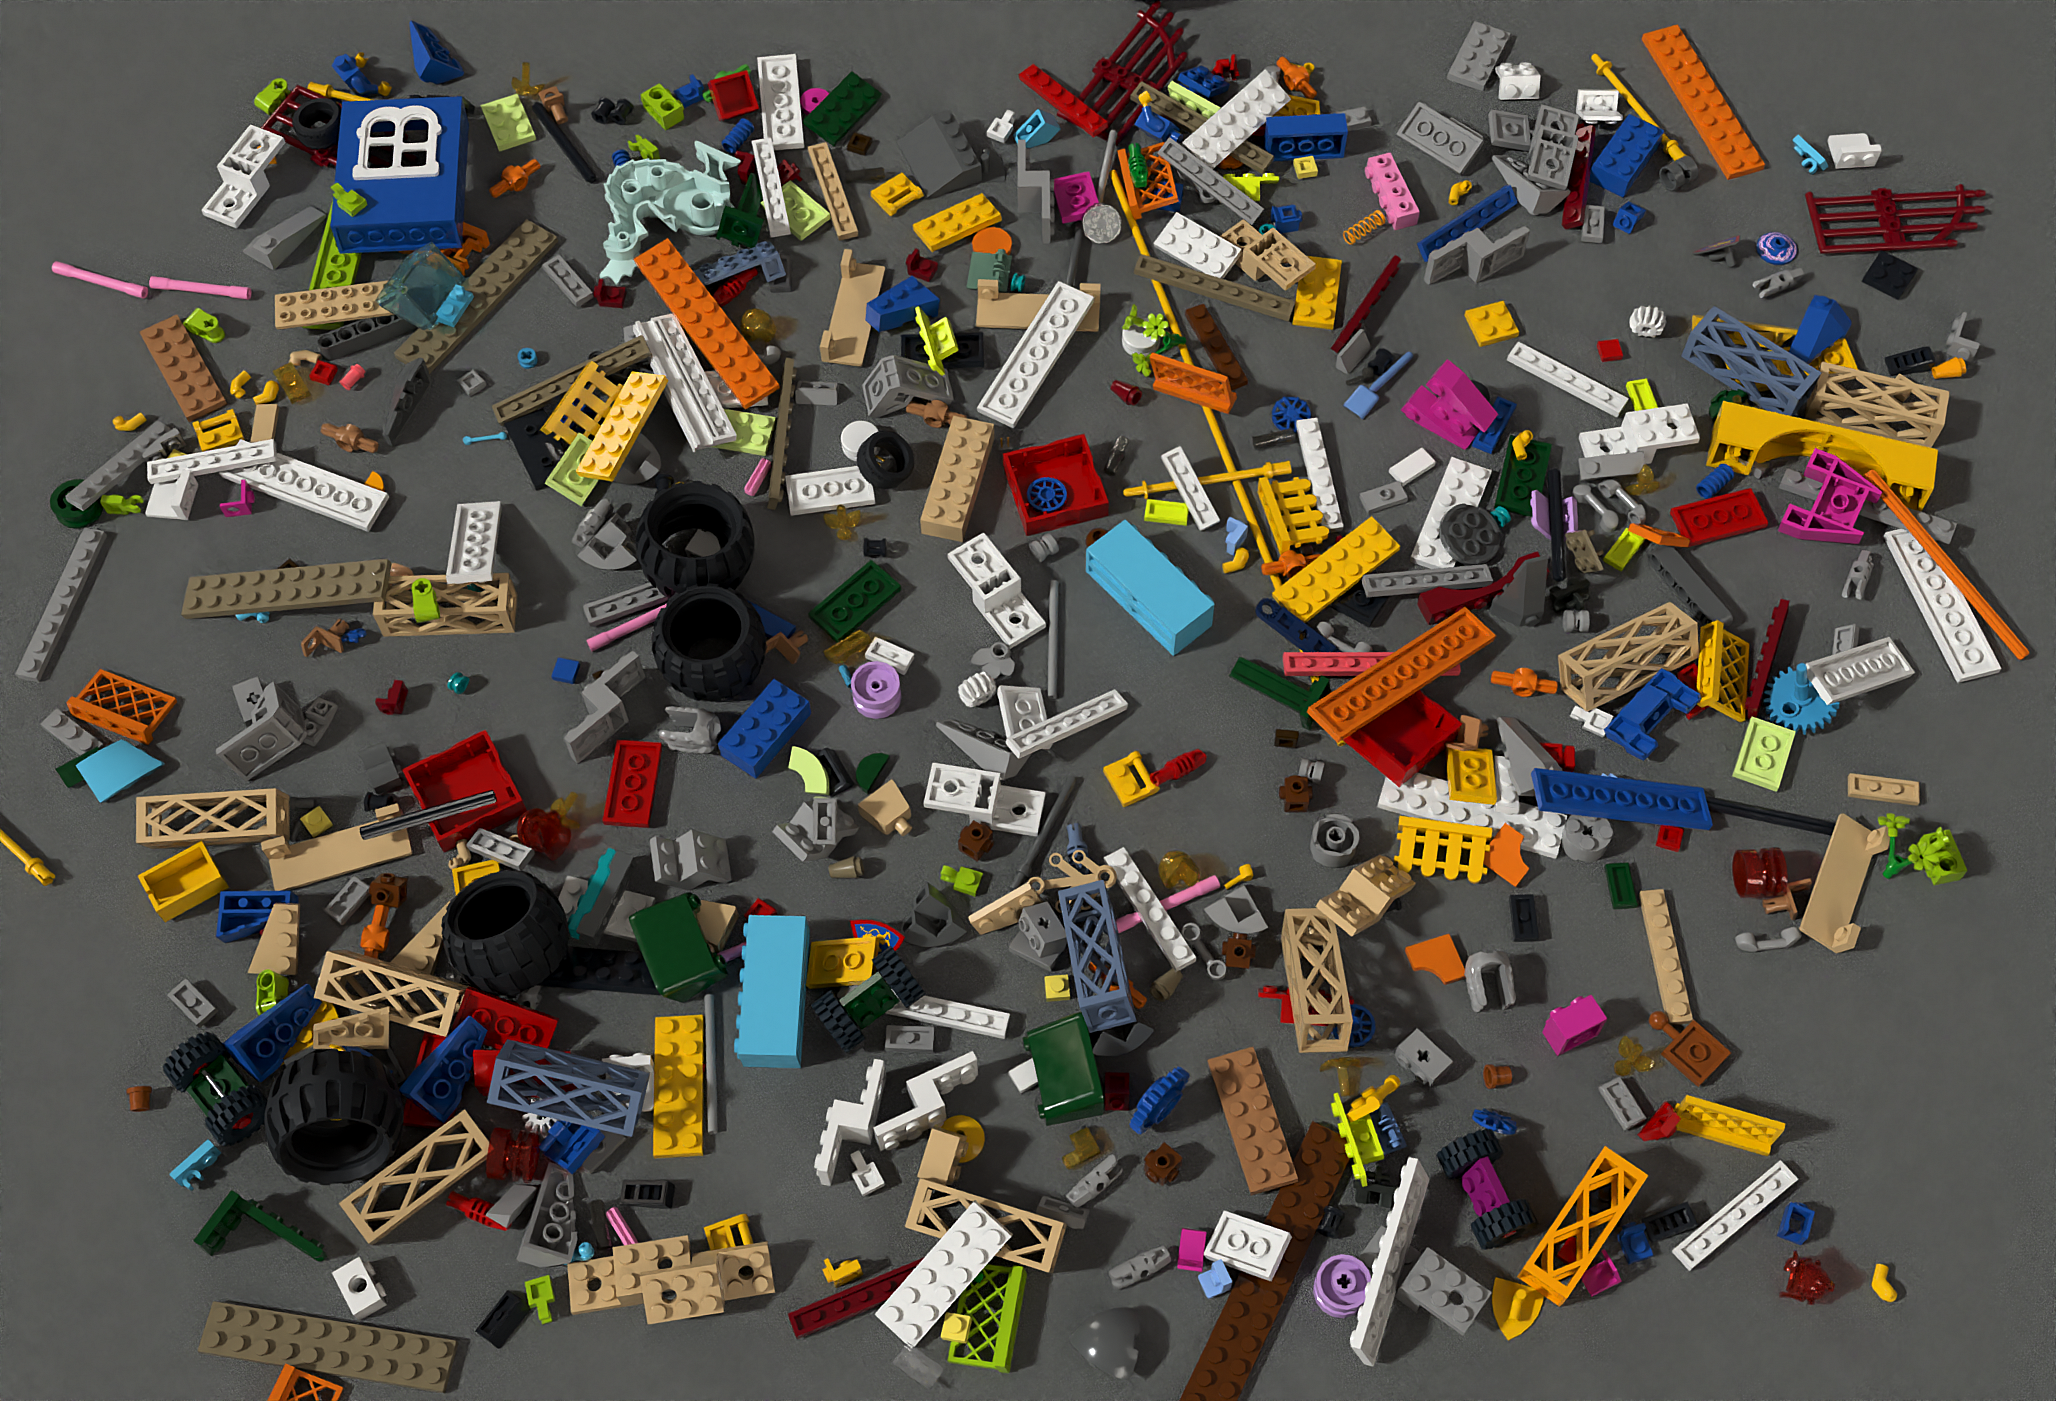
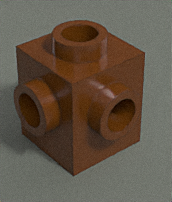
M1293 775L1284 778L1283 786H1279V799L1284 801V812H1307L1309 799H1312V786H1308V777Z
M974 820L969 826L966 825L962 829L960 839L958 840L959 851L977 862L994 845L991 828L985 823H978Z
M392 873L380 874L371 882L369 887V894L372 895L371 904L399 908L407 900L408 878L397 877Z
M1233 932V936L1228 935V940L1223 941L1222 955H1226L1225 966L1249 969L1250 958L1255 959L1256 944H1252V938H1247L1246 933ZM1235 948H1243L1241 952H1235Z
M1163 1142L1156 1151L1152 1149L1144 1159L1146 1177L1155 1184L1158 1182L1161 1186H1164L1167 1181L1173 1182L1180 1172L1178 1169L1182 1165L1183 1157Z

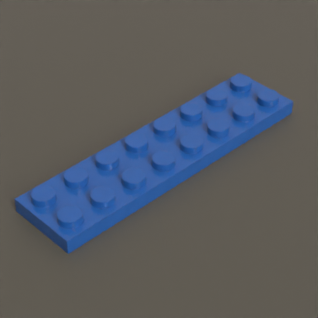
M1534 768L1531 772L1539 811L1709 830L1713 826L1704 789L1701 787Z

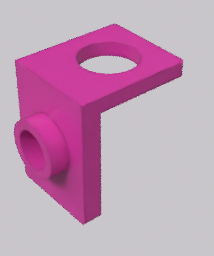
M246 479L241 480V501L220 504L225 517L252 514V503L255 502V497ZM230 507H236V508H238V509H240V510H238V511H229L228 508H230Z
M1182 1228L1177 1263L1178 1269L1202 1272L1206 1231Z
M1605 1249L1602 1250L1605 1261L1586 1270L1581 1277L1591 1297L1621 1282L1619 1273Z

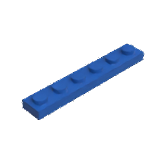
M1511 185L1504 186L1418 242L1417 245L1424 262L1428 261L1430 253L1435 249L1439 250L1451 240L1455 241L1462 237L1467 231L1481 228L1516 205L1518 201Z

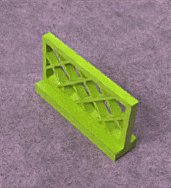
M987 1264L982 1269L986 1277L975 1286L971 1282L972 1288L968 1290V1285L960 1294L956 1313L963 1315L965 1308L967 1313L964 1315L971 1316L977 1327L969 1332L968 1339L981 1331L987 1341L974 1350L967 1340V1344L972 1352L964 1358L955 1357L957 1347L963 1343L951 1341L947 1361L953 1364L996 1369L999 1372L1009 1373L1027 1272L1022 1266L1013 1265L1012 1268ZM999 1273L1009 1274L1007 1283L998 1289L992 1279ZM990 1281L996 1291L986 1299H983L978 1289ZM976 1292L982 1302L969 1310L965 1305L966 1298ZM1000 1295L1004 1301L1003 1307L996 1313H993L987 1304ZM985 1306L992 1316L979 1325L973 1314ZM995 1320L999 1325L998 1333L989 1339L983 1328ZM990 1345L994 1350L993 1361H982L978 1353Z

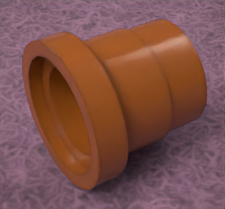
M1485 1065L1483 1077L1488 1089L1511 1084L1512 1072L1509 1066Z
M137 1086L126 1089V1093L129 1095L131 1112L150 1110L149 1103L152 1087Z

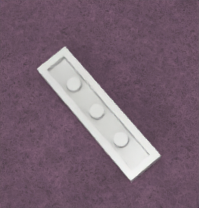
M1181 446L1161 455L1163 463L1200 532L1219 523L1220 519Z

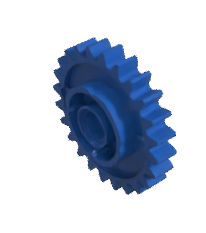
M1178 1066L1172 1072L1170 1071L1166 1077L1162 1076L1155 1081L1138 1102V1110L1130 1120V1127L1137 1134L1141 1135L1147 1129H1150L1154 1123L1157 1125L1163 1121L1180 1101L1183 1095L1181 1091L1186 1087L1185 1085L1189 1081L1190 1074Z

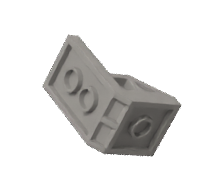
M896 355L882 358L862 384L868 415L878 418L904 408L914 396L931 401L940 400L950 405L954 398L947 369L944 368L945 375L941 376L926 363Z
M274 681L265 687L251 713L253 724L215 749L216 755L245 782L301 745L308 734L302 709Z

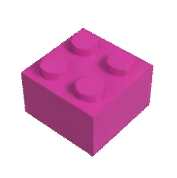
M1592 995L1585 998L1579 996L1571 1001L1570 1006L1564 1009L1560 1006L1550 1013L1542 1033L1557 1056L1598 1036L1607 1021V1017Z

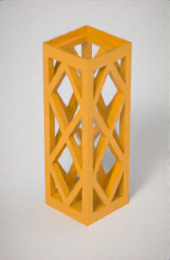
M1604 1146L1517 1277L1560 1307L1566 1301L1648 1175ZM1597 1169L1604 1172L1592 1178ZM1611 1183V1208L1589 1217V1192ZM1624 1187H1626L1627 1189H1629V1192L1627 1193V1195L1625 1196V1198H1624ZM1577 1200L1576 1223L1557 1230ZM1608 1222L1589 1250V1230ZM1576 1235V1262L1553 1271L1554 1244ZM1540 1254L1541 1268L1534 1264ZM1573 1275L1566 1286L1559 1282V1280Z

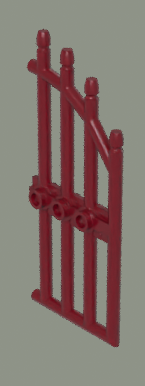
M1158 0L1152 4V7L1146 13L1142 10L1138 11L1137 17L1140 18L1138 23L1109 59L1102 57L1095 64L1092 72L1096 75L1077 97L1084 102L1102 78L1111 81L1110 86L1091 108L1098 113L1119 86L1127 89L1128 92L1105 119L1108 122V128L1130 102L1131 94L1141 81L1161 91L1187 58V53L1182 52L1175 60L1173 47L1183 35L1184 29H1177L1171 38H1169L1165 31L1169 22L1172 21L1174 14L1169 12L1160 23L1152 18L1160 8L1161 2ZM1146 24L1154 28V31L1125 67L1115 64ZM1160 36L1165 45L1143 73L1137 75L1131 72ZM1167 55L1169 69L1157 84L1147 80ZM1139 105L1119 130L1115 146H1118L1133 127L1142 112L1143 106ZM1058 110V117L1078 126ZM1108 128L1098 134L1097 137L1108 142L1109 133L1106 132Z
M297 84L262 125L261 129L284 138L287 144L311 154L310 160L316 162L319 166L328 167L330 164L336 166L338 144L327 149H310L299 140L272 128L277 121L293 127V119L283 115L288 107L297 110L302 105L294 101L300 94L310 99L327 98ZM331 119L321 120L320 122L327 124ZM395 131L384 132L386 137L395 135ZM404 132L403 140H407L408 135ZM394 145L376 146L391 154L394 152ZM408 152L402 153V159L408 160L411 163H417L418 158ZM371 154L368 155V162L381 168H389L393 165V155L392 164Z
M1959 184L1955 187L1956 191L1892 194L1891 189L1878 188L1877 190H1871V195L1814 198L1812 192H1807L1805 199L1820 254L1955 247L1957 246V240H1946L1945 238L1953 231L1974 230L1978 227L1976 222H1960L1963 214H1979L1985 210L1984 206L1980 205L1975 207L1965 206V198H1981L1986 195V191L1964 190V185ZM1957 199V207L1897 210L1895 202ZM1874 203L1876 211L1818 214L1816 206ZM1954 215L1950 223L1901 226L1899 219L1903 217ZM1864 219H1878L1880 227L1824 230L1821 226V222ZM1940 232L1932 240L1906 241L1904 233ZM1883 235L1885 243L1827 246L1825 238Z

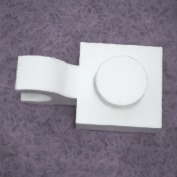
M1007 110L1002 119L995 118L987 130V137L1005 143L1013 131L1015 118L1012 117L1015 112Z
M1578 706L1573 708L1570 715L1573 719L1585 722L1582 727L1583 729L1601 737H1604V729L1613 718L1612 715L1597 708L1586 712Z
M859 1150L850 1154L851 1160L857 1169L851 1174L863 1197L885 1186L874 1162L866 1165Z

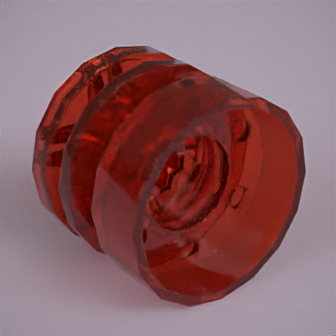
M1779 847L1769 848V850L1768 848H1760L1759 852L1755 849L1735 851L1732 861V873L1735 889L1740 898L1759 897L1761 892L1764 896L1784 895L1787 888L1788 874L1785 857Z
M495 1127L491 1134L487 1153V1178L505 1181L509 1170H512L514 1182H518L522 1175L524 1183H531L535 1170L538 1167L540 1156L538 1131H530L527 1138L526 1130L521 1129L517 1139L514 1140L512 1128Z

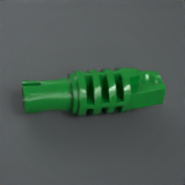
M1131 143L1128 146L1130 153L1128 159L1130 176L1135 188L1147 187L1148 170L1146 159L1141 153L1140 144L1135 143L1136 147H1134V144Z

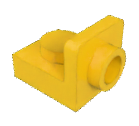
M828 1258L824 1260L826 1268L822 1269L827 1282L833 1281L836 1288L863 1275L857 1259L842 1262L836 1270L833 1269Z

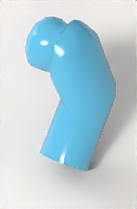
M270 613L236 614V617L239 621L253 616L257 617V621H260V623H266L269 620Z
M588 1242L580 1244L578 1249H574L570 1263L590 1260L595 1252L592 1245Z

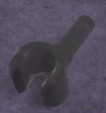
M1364 368L1362 376L1345 381L1346 385L1362 381L1366 384L1372 383L1374 380L1373 368Z

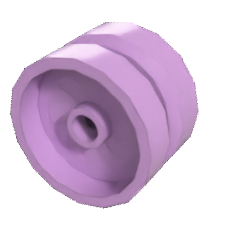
M879 661L867 662L853 673L851 688L854 705L858 712L865 717L879 719L885 718L897 710L902 699L899 675L892 666Z
M1340 1254L1330 1257L1322 1263L1314 1280L1313 1294L1316 1303L1322 1311L1332 1317L1347 1318L1354 1316L1365 1302V1288L1367 1283L1371 1282L1369 1270L1362 1261L1353 1256Z

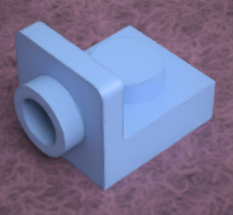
M1229 517L1226 528L1227 532H1229L1225 541L1227 543L1226 552L1234 556L1236 549L1241 547L1247 538L1248 526L1241 520Z
M1222 1259L1213 1262L1211 1270L1198 1275V1280L1208 1299L1231 1290L1232 1280Z

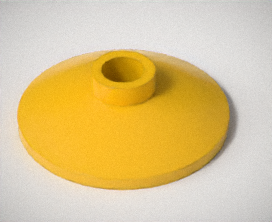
M965 1115L953 1116L944 1121L940 1128L955 1133H963L967 1136L968 1150L965 1157L960 1158L959 1163H966L975 1159L981 1153L985 1142L984 1131L981 1125L975 1119Z

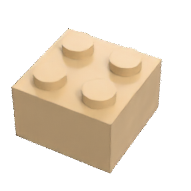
M940 1127L932 1128L917 1177L944 1186L953 1184L954 1180L957 1181L962 1168L958 1166L960 1158L965 1157L969 1143L966 1142L967 1136Z

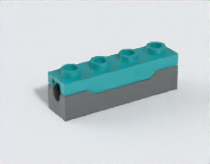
M608 848L606 853L601 855L598 861V869L595 874L590 876L588 888L585 894L580 896L575 914H572L568 919L567 923L571 937L594 946L598 945L637 867L634 856L615 851L611 848Z

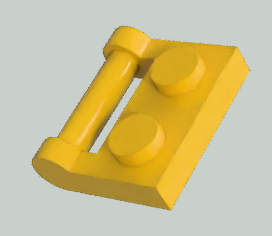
M902 172L870 191L871 197L889 216L896 214L898 209L911 201L918 200L924 196L920 187H916Z
M234 409L227 410L225 414L199 422V420L192 422L202 452L237 445L240 439L245 441ZM227 421H231L230 424L224 425L222 427L207 432H203L204 429L225 423Z
M1134 751L1127 757L1103 767V772L1123 807L1151 796L1160 790L1159 786L1157 787L1155 784H1152L1150 774L1141 760L1142 756L1139 751ZM1134 764L1146 785L1145 788L1141 789L1129 766Z
M1389 1075L1383 1085L1377 1088L1370 1086L1361 1093L1362 1097H1359L1350 1104L1352 1108L1346 1113L1349 1121L1352 1123L1377 1110L1382 1105L1383 1099L1400 1086L1399 1078L1395 1075Z
M740 1214L704 1227L710 1250L736 1247L731 1228L738 1227L743 1245L754 1244L748 1227V1215Z

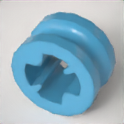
M523 348L518 352L517 357L521 367L530 369L537 364L538 359L533 349Z

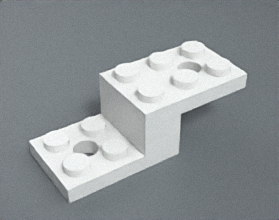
M250 124L217 165L224 182L201 210L203 215L238 228L270 187L264 169L286 143L284 138ZM235 203V204H234L233 206H231V207H226L227 205H230V204Z
M1688 403L1626 412L1621 427L1582 432L1579 435V441L1585 458L1644 451L1645 464L1652 463L1657 449L1695 444L1700 439ZM1667 424H1675L1677 429H1672ZM1600 447H1608L1611 451L1604 452Z
M985 533L978 535L948 553L950 562L972 588L973 603L1010 649L1046 628L1045 621L1021 593V578ZM977 557L982 558L984 560L980 564H975L972 562V560ZM1013 617H1018L1021 619V622L1013 624L1009 620Z
M932 763L924 807L969 814L970 824L974 820L978 823H985L992 830L1037 837L1045 801V792L1003 786L1000 781V773ZM949 784H953L957 786V790L954 792H947L945 790V787ZM1023 807L1025 812L1022 815H1016L1013 813V809Z
M973 1051L906 1081L908 1096L914 1109L873 1127L876 1143L880 1151L884 1149L892 1150L899 1145V1142L906 1139H916L922 1134L921 1132L927 1129L939 1128L944 1124V1121L947 1120L946 1111L940 1094L949 1093L954 1089V1086L961 1083L968 1084L975 1080L976 1076H978L977 1058Z
M874 1059L873 1066L868 1067L866 1074L868 1086L867 1090L863 1089L861 1104L834 1099L833 1107L828 1108L826 1121L829 1122L828 1128L822 1132L820 1145H823L821 1154H817L814 1165L822 1185L831 1186L842 1140L871 1145L874 1133L873 1127L876 1124L887 1077L884 1060Z

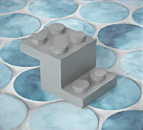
M813 801L804 802L790 823L778 824L772 831L802 862L828 858L836 847L833 844H813ZM838 804L836 845L842 837L855 835L859 829L854 823L853 818L844 814L838 808Z
M690 830L674 841L657 836L650 839L655 882L690 891L707 880L723 884L732 881L726 839L695 830Z

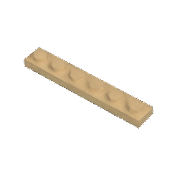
M827 142L808 146V153L839 241L857 237L858 230Z
M1664 889L1640 891L1639 899L1664 1013L1667 1015L1670 1025L1690 1024L1693 1018Z

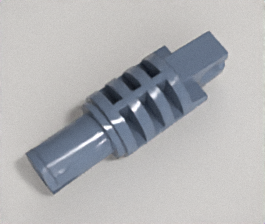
M1074 823L1075 830L1072 828V824H1069L1067 826L1069 864L1083 875L1090 874L1089 869L1083 864L1075 863L1072 859V854L1076 850L1084 851L1086 857L1089 858L1087 844L1082 838L1081 824ZM1077 852L1075 854V860H1083V854L1081 852Z

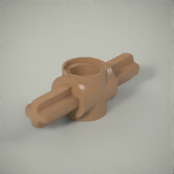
M933 400L931 403L928 402L927 405L910 401L906 406L907 413L922 416L925 423L933 428H940L946 423L951 424L953 416L967 418L966 415L949 411L948 405L940 400Z
M326 423L321 426V433L334 438L336 444L347 452L359 449L370 453L378 451L379 443L364 437L363 432L355 425L347 424L339 428Z

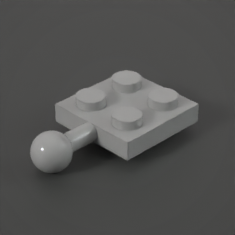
M1491 109L1488 114L1491 145L1529 151L1531 145L1530 138L1533 137L1534 130H1529L1528 116Z

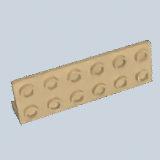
M844 249L840 264L842 279L829 331L824 330L820 344L822 362L861 367L872 328L865 321L866 305L880 295L885 267L856 263V259L853 258V251Z
M398 279L275 295V327L279 330L400 314V301H404V294Z
M978 279L976 326L1028 329L1049 295L999 293L998 280ZM1080 283V291L1093 296L1094 303L1076 331H1099L1101 284Z
M398 803L375 809L377 821L290 845L284 836L261 842L262 851L269 859L275 891H288L412 855L413 852L407 828L363 840L360 835L359 828L362 826L404 815Z
M1844 813L1838 816L1799 928L1800 931L1836 954L1855 947L1861 928L1854 923H1849L1872 855L1888 849L1890 843L1888 827L1884 826L1870 831Z

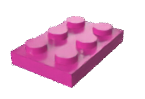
M1089 171L1054 179L1053 192L1062 224L1083 220L1093 208L1100 206ZM1091 211V217L1096 216L1097 212Z

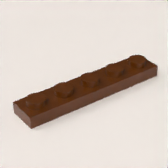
M1204 303L1185 310L1187 320L1218 374L1229 378L1231 391L1248 385L1246 375Z

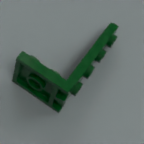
M752 172L750 173L738 208H731L725 205L716 236L717 240H720V238L732 241L731 245L739 247V245L749 248L756 247L764 219L757 216L763 199L759 176Z
M1243 657L1238 658L1229 674L1230 678L1300 713L1301 725L1309 731L1314 722V719L1307 713L1309 706L1331 693L1330 680L1322 675L1318 681L1314 680L1310 690L1307 691Z
M233 1190L229 1192L193 1240L204 1252L212 1256L214 1252H219L226 1242V1236L230 1231H234L239 1226L242 1220L241 1216L245 1214L314 1260L322 1262L328 1256L322 1250L325 1246L314 1238L308 1241L302 1237L303 1231L294 1225H291L290 1228L282 1224L284 1219L274 1212H271L270 1215L262 1211L264 1207L254 1199L248 1202Z

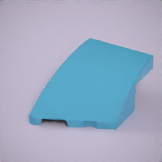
M121 739L78 763L76 767L99 802L103 803L121 790L128 789L143 777L151 775L165 764L163 761L146 754L147 752L134 747L127 740Z

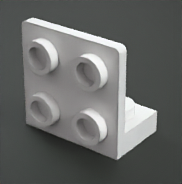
M182 470L180 478L177 480L154 483L145 512L147 517L188 520L198 488V483L191 470Z

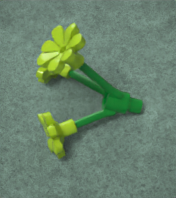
M1133 304L1130 315L1126 317L1125 324L1122 329L1128 330L1133 324L1139 327L1143 326V328H1146L1143 331V335L1145 337L1151 336L1152 341H1158L1159 336L1164 337V347L1155 352L1159 355L1173 346L1177 347L1186 343L1185 337L1179 336V334H1171L1165 330L1169 327V323L1163 321L1164 316L1162 314H1158L1157 317L1152 313L1149 314V322L1137 317L1138 309L1135 304ZM1135 352L1132 354V359L1135 364H1138L1136 370L1138 372L1142 371L1145 377L1151 374L1149 368L1151 363L1149 357L1151 354L1145 357L1142 353L1138 354Z
M1887 813V817H1878L1879 825H1886L1888 827V836H1890L1889 862L1882 873L1887 879H1890L1894 874H1898L1903 867L1913 863L1915 870L1920 871L1923 867L1927 871L1933 870L1934 866L1932 863H1938L1939 856L1932 853L1942 848L1952 855L1957 854L1956 850L1949 844L1950 840L1944 834L1942 827H1939L1936 830L1938 835L1937 841L1929 844L1928 847L1925 840H1920L1917 845L1912 844L1908 849L1912 854L1907 859H1903L1895 854V837L1898 836V828H1905V825L1909 824L1910 818L1904 816L1895 817L1893 813Z

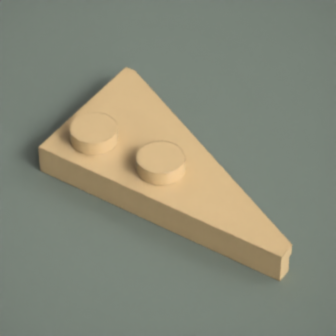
M450 901L390 963L430 975L434 974L444 945L441 927L442 917L446 914V907Z

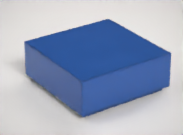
M558 657L551 676L552 680L574 684L580 663Z

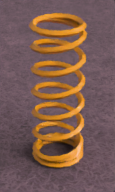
M1379 210L1374 211L1369 217H1365L1358 224H1354L1353 228L1349 227L1348 231H1344V240L1348 244L1353 245L1356 242L1355 237L1360 240L1361 235L1366 236V231L1371 233V227L1377 229V225L1385 224V216ZM1345 232H1347L1348 238L1352 243H1349L1345 237Z

